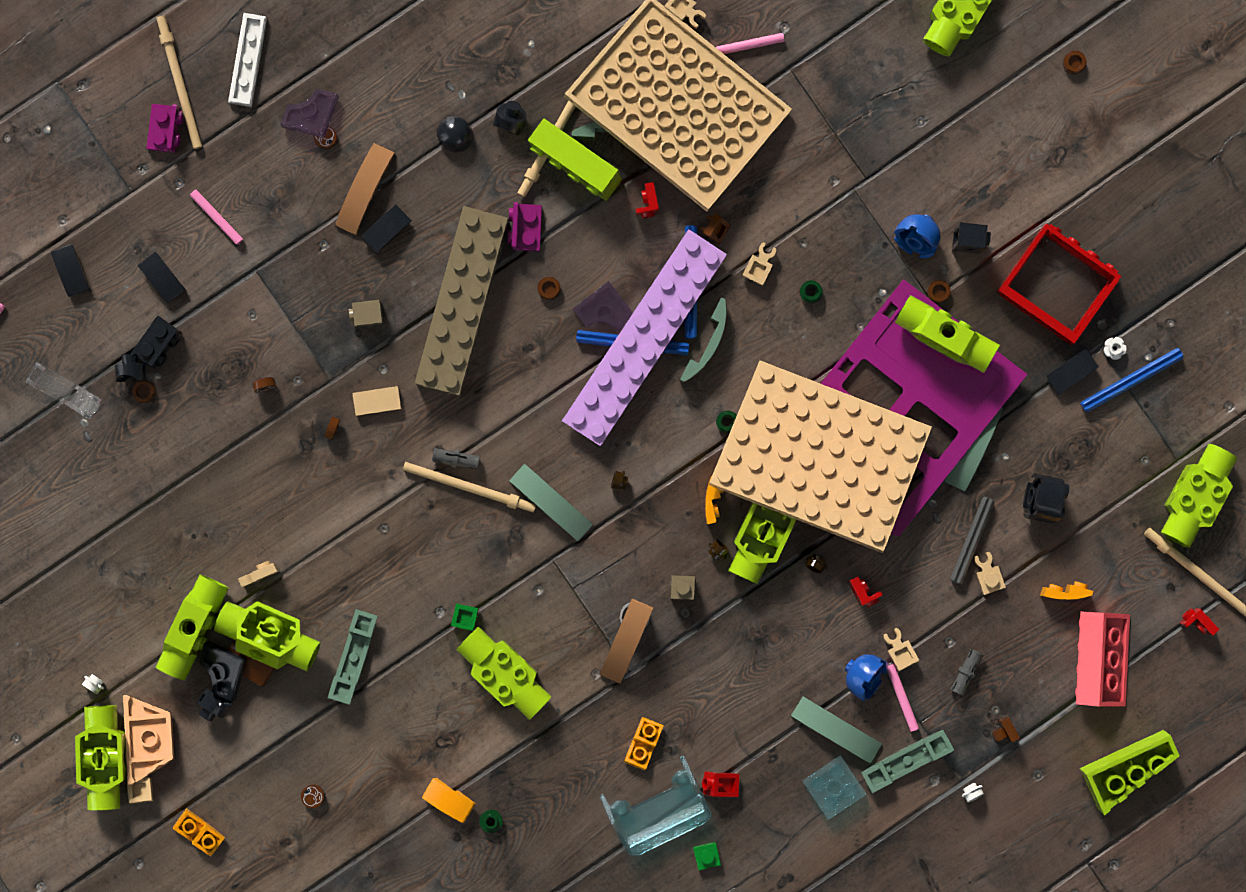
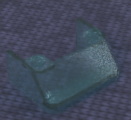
M684 755L679 758L685 770L676 772L672 777L671 783L673 787L633 807L628 801L622 800L609 805L604 794L600 795L609 820L629 855L637 856L710 820L712 813Z

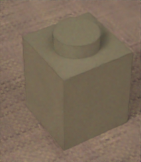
M380 300L352 303V309H349L350 323H354L356 328L384 325L382 302Z
M671 575L670 598L694 600L695 576Z

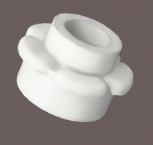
M1119 337L1109 338L1105 342L1104 353L1113 360L1120 359L1126 353V345H1124V341Z
M92 674L90 677H84L86 679L82 685L95 694H98L101 689L104 690L102 686L104 681Z
M976 783L965 787L963 789L965 793L962 797H965L968 803L984 795L981 789L983 786H977Z

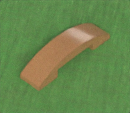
M375 143L372 145L351 185L335 226L357 235L366 216L365 212L383 174L386 173L393 159L394 152Z
M631 599L599 675L621 684L653 607Z

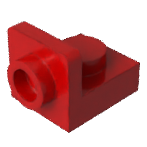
M654 182L646 183L645 190L641 191L643 203H648V206L635 209L636 216H641L642 219L654 217L655 213L659 212Z
M854 577L848 580L860 605L866 604L868 608L880 602L878 598L883 595L882 592L877 591L868 596L866 592L869 591V588L864 579L860 580L859 577Z
M1191 608L1182 615L1183 620L1180 622L1182 627L1187 628L1196 621L1197 623L1194 625L1203 635L1207 633L1213 636L1220 630L1202 609L1195 608L1193 610Z
M705 771L702 780L703 794L714 797H738L740 774Z

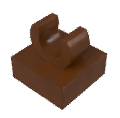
M714 214L713 217L707 215L705 218L710 222L706 228L700 226V230L712 242L720 245L731 225L717 214Z
M1005 716L998 720L1001 728L992 732L996 741L1006 737L1010 742L1020 739L1009 717Z

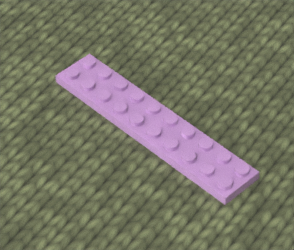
M688 229L562 422L597 445H602L727 256L726 253Z

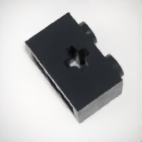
M960 222L954 228L952 251L975 254L982 252L986 245L989 246L991 232H987L988 225Z

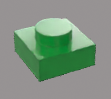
M456 603L451 626L474 631L479 608Z
M716 842L693 847L698 870L721 865Z

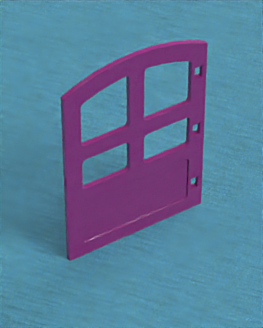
M904 279L821 382L825 386L851 395L842 388V384L860 361L866 360L903 389V393L889 409L890 411L905 416L916 402H920L958 433L939 459H933L922 451L916 468L923 473L924 478L902 504L891 531V535L900 536L1027 376V373L998 351H996L983 373L970 365L954 361L917 340L909 331L895 324L910 295L935 308L936 311L942 309ZM893 304L898 309L889 319L883 314ZM951 317L952 320L959 323L958 320H956L954 317ZM942 331L944 337H953L950 331ZM849 359L853 365L845 374L839 369Z

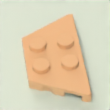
M123 695L128 785H133L174 760L172 713Z

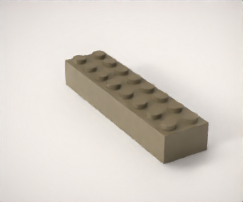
M463 206L416 376V385L461 397L509 224L507 217Z

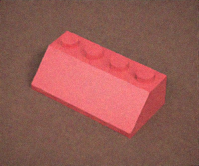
M1081 612L1079 620L1077 688L1075 691L1076 704L1126 706L1130 614Z

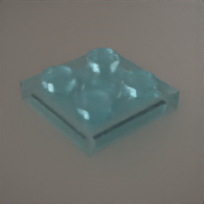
M841 755L802 780L828 820L867 795Z

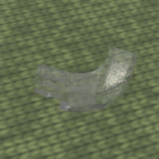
M36 362L25 381L35 389L55 398L88 419H91L92 415L97 412L99 403L102 400L99 396L38 362Z

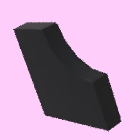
M210 641L205 642L199 664L211 676L213 694L229 702L235 701L247 659Z

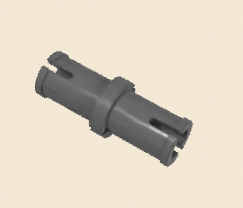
M434 448L432 462L452 465V468L459 466L477 470L480 456L460 453V450L456 449L454 452Z
M970 648L965 662L958 669L959 673L950 690L962 696L965 695L969 683L976 676L975 672L984 656L983 654Z

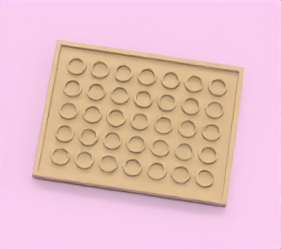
M645 0L564 94L568 101L705 211L712 207L792 110V108L657 0Z
M759 361L709 485L883 553L932 427L766 362Z

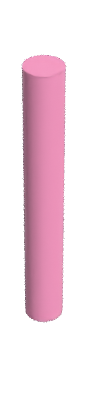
M779 33L721 45L716 48L723 54L784 42V35Z
M197 190L190 194L191 198L236 245L243 241V238Z
M894 664L888 666L887 672L910 732L919 729L896 667Z

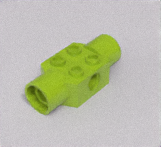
M938 0L929 15L933 23L924 36L923 42L935 52L949 57L960 39H968L992 0Z
M910 295L895 324L909 331L917 340L954 361L970 365L984 373L1000 345L980 333L972 331V326L966 322L960 321L958 323L951 319L952 315L942 309L936 311L935 308ZM942 331H950L953 337H944Z
M1208 444L1198 464L1185 466L1165 503L1170 516L1161 531L1162 535L1184 547L1190 548L1200 528L1213 525L1233 487L1228 476L1238 459L1235 455L1221 447Z
M752 502L733 542L738 551L728 571L758 584L767 563L777 562L796 519Z
M199 574L193 589L183 600L164 640L163 652L156 665L158 670L177 679L186 680L197 657V651L202 650L204 643L207 641V638L204 637L207 630H211L217 620V617L214 615L218 613L228 592V586ZM191 622H193L196 626L194 633H192L189 629V625Z
M227 601L221 609L214 626V631L235 640L237 652L275 669H279L288 663L308 672L321 646V642L300 633L299 619L258 601L246 609Z
M479 626L456 649L473 666L471 676L504 707L513 704L529 720L552 697L535 681L537 671L506 641L502 640L495 643Z
M117 705L84 707L85 731L75 736L76 783L87 788V810L120 808V783L127 780L125 731L118 728Z

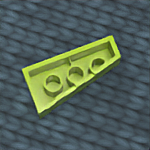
M543 118L528 139L530 146H532L530 148L532 152L539 157H542V155L547 157L553 167L558 170L563 169L568 173L567 176L577 183H582L589 192L595 196L598 195L605 201L609 199L622 181L618 169L545 118Z
M1162 730L1081 767L1080 770L1097 809L1105 816L1111 811L1112 807L1124 801L1131 792L1146 783L1145 781L1154 774H1158L1180 755L1171 735Z

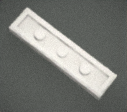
M243 14L228 100L229 104L252 107L267 23L266 16Z

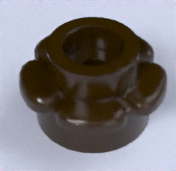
M615 471L611 489L617 490V493L620 492V489L625 490L627 486L628 476H625V471Z
M716 539L713 543L708 544L711 548L708 552L716 560L720 558L726 559L729 549L721 541Z
M818 554L808 556L806 559V568L817 574H822L823 570L828 567L825 564L826 559Z

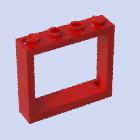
M1046 223L1034 237L996 294L1071 346L1075 344L1122 276L1117 273L1118 270L1113 268V265L1109 263L1105 265L1099 261L1100 257L1091 250L1085 251L1082 249L1080 242L1072 237L1067 238L1062 235V230L1059 227ZM1044 236L1108 280L1073 331L1009 287Z

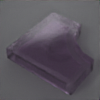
M315 89L313 95L305 102L287 104L280 124L281 127L325 138L339 98L338 94Z
M609 281L573 308V311L586 327L596 323H605L615 328L618 332L624 328L633 314Z

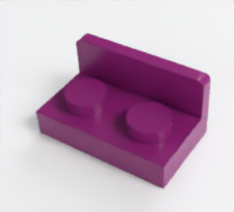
M152 104L147 150L175 153L176 147L180 145L178 126L182 125L183 111H180L181 108L178 105Z
M514 202L513 208H509V222H513L512 231H508V244H512V250L540 252L542 205Z

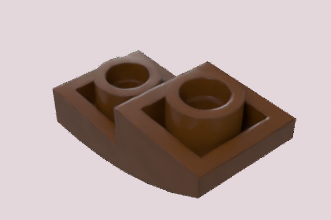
M233 641L228 650L247 659L243 676L260 686H265L275 668L237 652L236 643Z

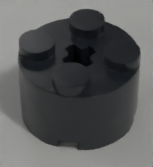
M1034 473L1031 477L1035 479L1033 483L1028 482L1024 494L1023 508L1027 509V514L1023 513L1024 517L1054 524L1057 520L1062 521L1065 514L1063 503L1064 498H1067L1069 494V485L1065 484L1061 478Z

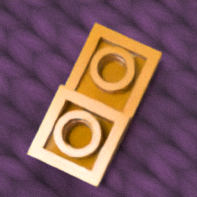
M709 483L705 497L706 523L712 524L716 523V518L720 517L718 506L713 504L712 500L721 498L720 493H724V491L710 486Z
M1074 582V585L1067 584L1065 592H1062L1063 587L1050 584L1049 588L1042 587L1040 596L1054 599H1080L1092 596L1093 591L1087 589V584Z
M642 717L624 763L645 771L664 725Z
M438 778L432 779L422 796L428 803L461 823H465L476 804L463 793L454 791Z
M187 808L173 826L175 831L190 840L194 846L209 856L214 854L225 839L221 833Z

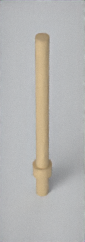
M165 15L158 16L156 19L161 33L159 38L161 45L165 47L193 149H199L202 147L174 49L173 43L175 40L173 33L169 31Z
M570 101L567 102L555 124L560 130L564 129L576 107ZM544 155L542 157L537 156L531 169L528 168L525 173V180L517 194L524 198L526 197L533 182H537L540 176L539 172L547 157Z
M405 462L403 471L505 503L507 507L513 509L517 507L534 513L536 504L519 499L520 496L514 494L500 493Z
M1151 528L1145 531L1144 535L1157 545V549L1164 554L1170 555L1246 617V605L1174 548L1172 546L1173 543L1166 537L1162 538Z

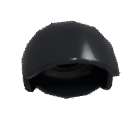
M459 116L445 118L439 123L436 130L440 144L453 153L465 151L471 146L474 138L470 124Z

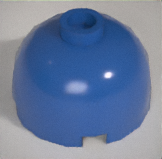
M909 215L898 224L894 231V234H896L894 240L897 245L911 255L913 251L919 253V258L932 257L941 239L939 227L928 215Z
M871 654L861 655L855 661L851 659L845 668L847 672L846 685L849 691L863 702L865 698L867 700L870 699L882 683L880 679L881 673H887L888 662Z

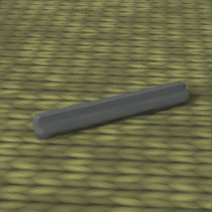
M983 497L951 575L950 579L955 583H963L993 508L994 500L988 497Z

